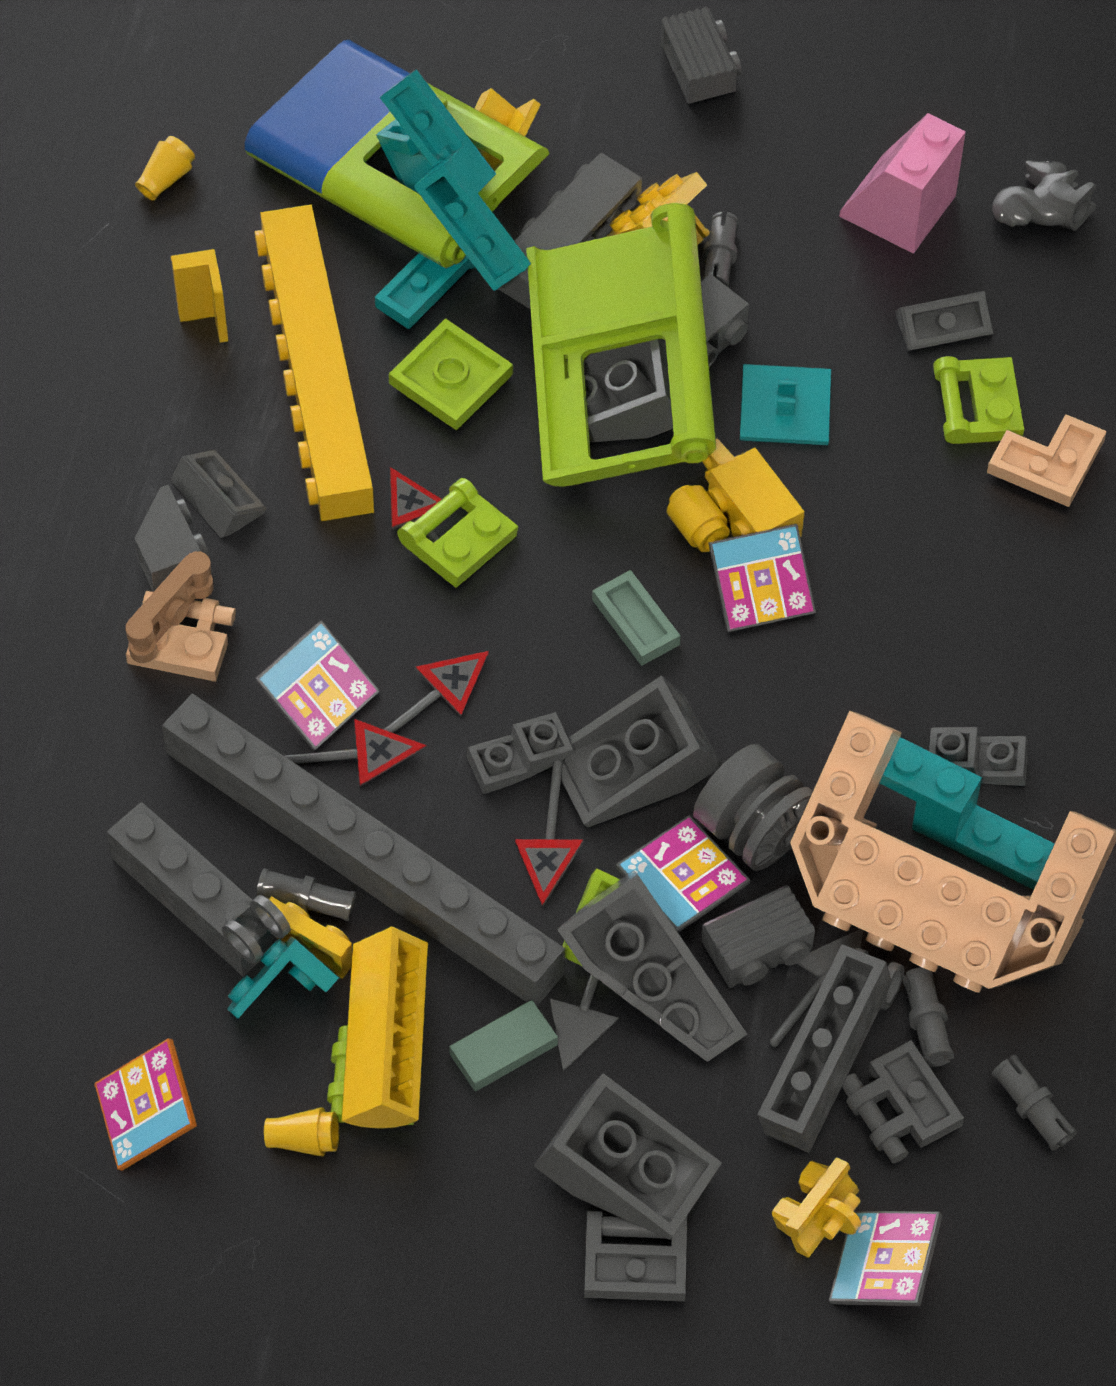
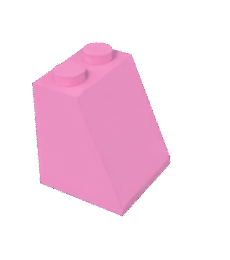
M927 113L880 157L840 210L839 217L914 254L956 197L966 131Z

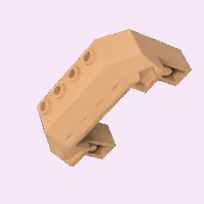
M849 711L790 842L812 904L815 908L825 912L822 920L845 931H849L851 925L869 932L865 939L866 941L892 952L894 946L897 945L912 953L909 961L932 972H936L938 965L956 973L953 979L955 983L977 993L980 992L982 986L988 989L999 987L1061 964L1084 922V919L1081 917L1116 843V830L1082 814L1070 811L1032 895L1021 896L886 834L876 829V823L864 818L901 736V732L860 713Z

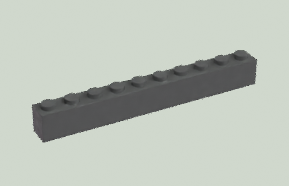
M193 693L162 725L165 748L168 755L525 1002L533 1000L535 1005L538 1006L564 976L565 948Z

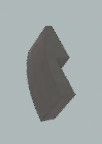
M554 712L513 724L511 735L468 747L466 757L482 793L486 794L518 783L552 767L555 760L560 759L562 761L571 756L573 748L557 713Z
M977 727L931 728L929 752L982 777L981 783L1026 786L1029 747L1026 736L980 737Z

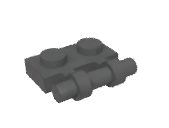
M912 1040L870 1062L869 1072L875 1081L864 1086L857 1074L853 1073L846 1077L842 1085L843 1090L848 1096L846 1100L847 1105L854 1115H861L872 1132L869 1136L877 1150H884L893 1164L903 1160L909 1153L901 1142V1137L911 1133L917 1144L922 1148L963 1125L964 1117ZM885 1098L889 1100L899 1115L887 1121L877 1106V1102Z

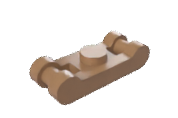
M196 551L189 553L128 620L126 635L129 641V653L134 661L147 663L153 660L157 654L156 643L172 625L177 626L183 621L191 603L195 599H203L211 595L214 588L211 575V561L205 553Z

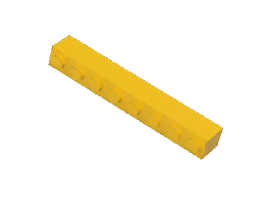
M312 204L260 212L262 230L254 231L258 257H267L268 264L261 265L265 291L273 290L275 299L268 300L272 325H281L282 334L276 335V344L279 360H288L290 369L283 370L287 397L294 395L296 397L297 405L290 406L294 432L303 431L304 441L298 442L302 469L310 468L312 478L305 479L309 505L318 504L321 521L374 513L372 482Z

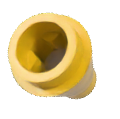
M168 136L165 141H159L141 177L135 183L136 188L145 197L156 200L163 191L192 170L191 163L195 159L193 151L174 136Z
M321 1107L279 1118H266L264 1124L265 1145L267 1148H281L324 1157L326 1152H335L338 1148L339 1123L336 1112H326Z

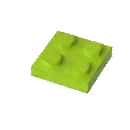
M444 319L389 373V384L457 430L513 375V364L449 320Z

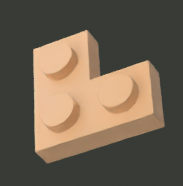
M1066 414L1048 447L1007 430L988 464L987 473L1069 507L1104 443L1106 431Z

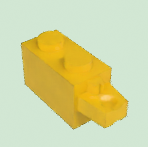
M717 438L716 450L706 460L702 461L708 470L705 472V478L709 483L707 493L727 518L733 537L794 524L798 525L801 537L804 510L758 450L754 447L734 457Z

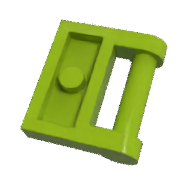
M946 356L934 362L935 379L940 381L946 415L943 431L945 440L948 443L963 444L1001 441L1007 430L1023 436L1024 425L1012 357L959 361L955 357ZM959 381L969 382L975 422H968L963 417L958 386Z
M460 478L449 488L450 493L418 520L407 522L397 532L399 540L408 550L455 588L517 537L518 525L481 497L474 485L465 478ZM460 507L469 513L434 543L426 537Z

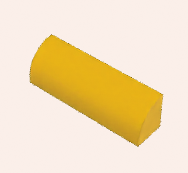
M393 926L353 944L342 1122L360 1127L393 1128L408 1125L419 1119L428 943Z

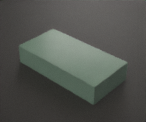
M631 570L592 590V601L641 666L680 645V634Z
M530 1000L450 1045L449 1050L450 1056L476 1092L557 1046L558 1036L533 1000Z

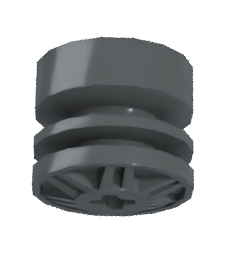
M758 743L744 747L722 764L700 792L693 812V816L719 840L729 838V849L737 856L743 855L742 860L754 871L769 867L792 848L790 844L791 839L813 793L809 787H803V783L795 775L783 777L784 766Z

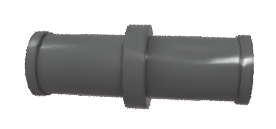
M718 212L712 216L710 239L705 243L703 249V258L706 264L702 281L712 274L729 288L731 265L736 262L738 253L735 238L739 220L734 214L727 212L725 225L721 226L723 212Z
M263 868L256 890V897L262 895L270 899L272 896L284 904L287 902L294 903L305 910L306 913L310 910L341 918L344 921H349L356 898L355 891L350 892L316 883L315 877L306 875L303 880L269 871L266 868Z
M923 967L909 970L906 972L907 976L903 975L902 981L905 985L911 1008L908 1014L910 1027L917 1031L922 1057L929 1067L945 1065L950 1062L949 1059L954 1058V1053L951 1049L945 1027L948 1015L945 1006L939 1004L933 981V972Z
M1012 1055L1009 1060L1005 1059L993 1070L992 1075L998 1079L1018 1105L1016 1111L1021 1118L1025 1119L1028 1117L1049 1144L1050 1149L1055 1151L1060 1147L1059 1144L1062 1147L1076 1135L1077 1130L1069 1124L1050 1100L1053 1094L1046 1086L1041 1088L1019 1061V1057Z

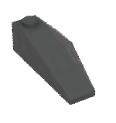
M632 871L593 898L557 928L560 935L588 973L600 980L707 1062L747 1035L742 1025L635 871Z

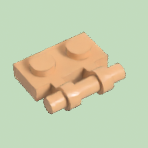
M145 592L143 603L152 595L153 592ZM204 598L202 602L194 600L189 606L186 617L198 619L196 628L180 624L177 626L172 625L156 643L157 654L155 658L147 663L134 661L130 656L128 647L126 652L127 664L216 682L228 646L227 634L215 632L214 628L216 623L232 626L235 620L236 609L220 606L219 600Z

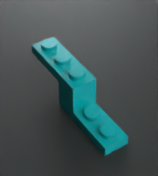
M415 69L384 92L379 98L433 167L413 187L492 290L495 291L525 271L531 262L478 194L496 175L495 171L418 70Z
M900 737L879 783L916 801L912 829L1034 890L1055 843L978 806L977 800L982 777Z

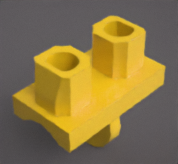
M837 1157L830 1166L810 1161L802 1171L799 1179L801 1190L808 1194L802 1203L789 1197L782 1198L773 1209L772 1217L777 1228L791 1237L797 1253L809 1258L824 1237L832 1240L839 1230L853 1235L861 1226V1220L854 1212L861 1202L856 1196L859 1190L848 1175L850 1169L848 1162Z

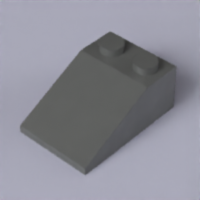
M656 339L597 352L585 357L583 364L590 442L650 438L673 429L667 351L664 339Z
M661 675L568 737L573 748V754L562 760L561 780L583 824L586 827H591L684 792L719 769L722 765L685 695Z
M602 1073L583 1094L534 1164V1167L574 1197L670 1240L722 1162Z

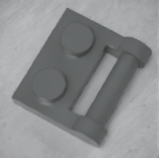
M587 1211L584 1298L685 1301L687 1216L671 1238V1246L601 1244V1236L665 1237L621 1217L602 1216V1211Z

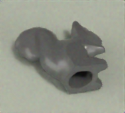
M1027 160L1025 166L1029 173L1025 175V178L1036 188L1034 190L1023 186L1004 188L996 195L991 209L997 221L1011 227L1016 225L1025 226L1032 222L1044 226L1057 225L1076 231L1096 208V204L1091 201L1096 184L1088 182L1077 189L1078 183L1074 182L1079 174L1077 170L1067 171L1066 165L1057 161L1037 162Z

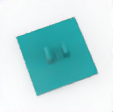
M743 364L740 440L828 445L831 369Z

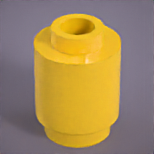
M685 485L678 488L670 496V503L667 506L666 513L692 547H698L701 552H709V542L727 539L730 533L727 527V518L703 486Z

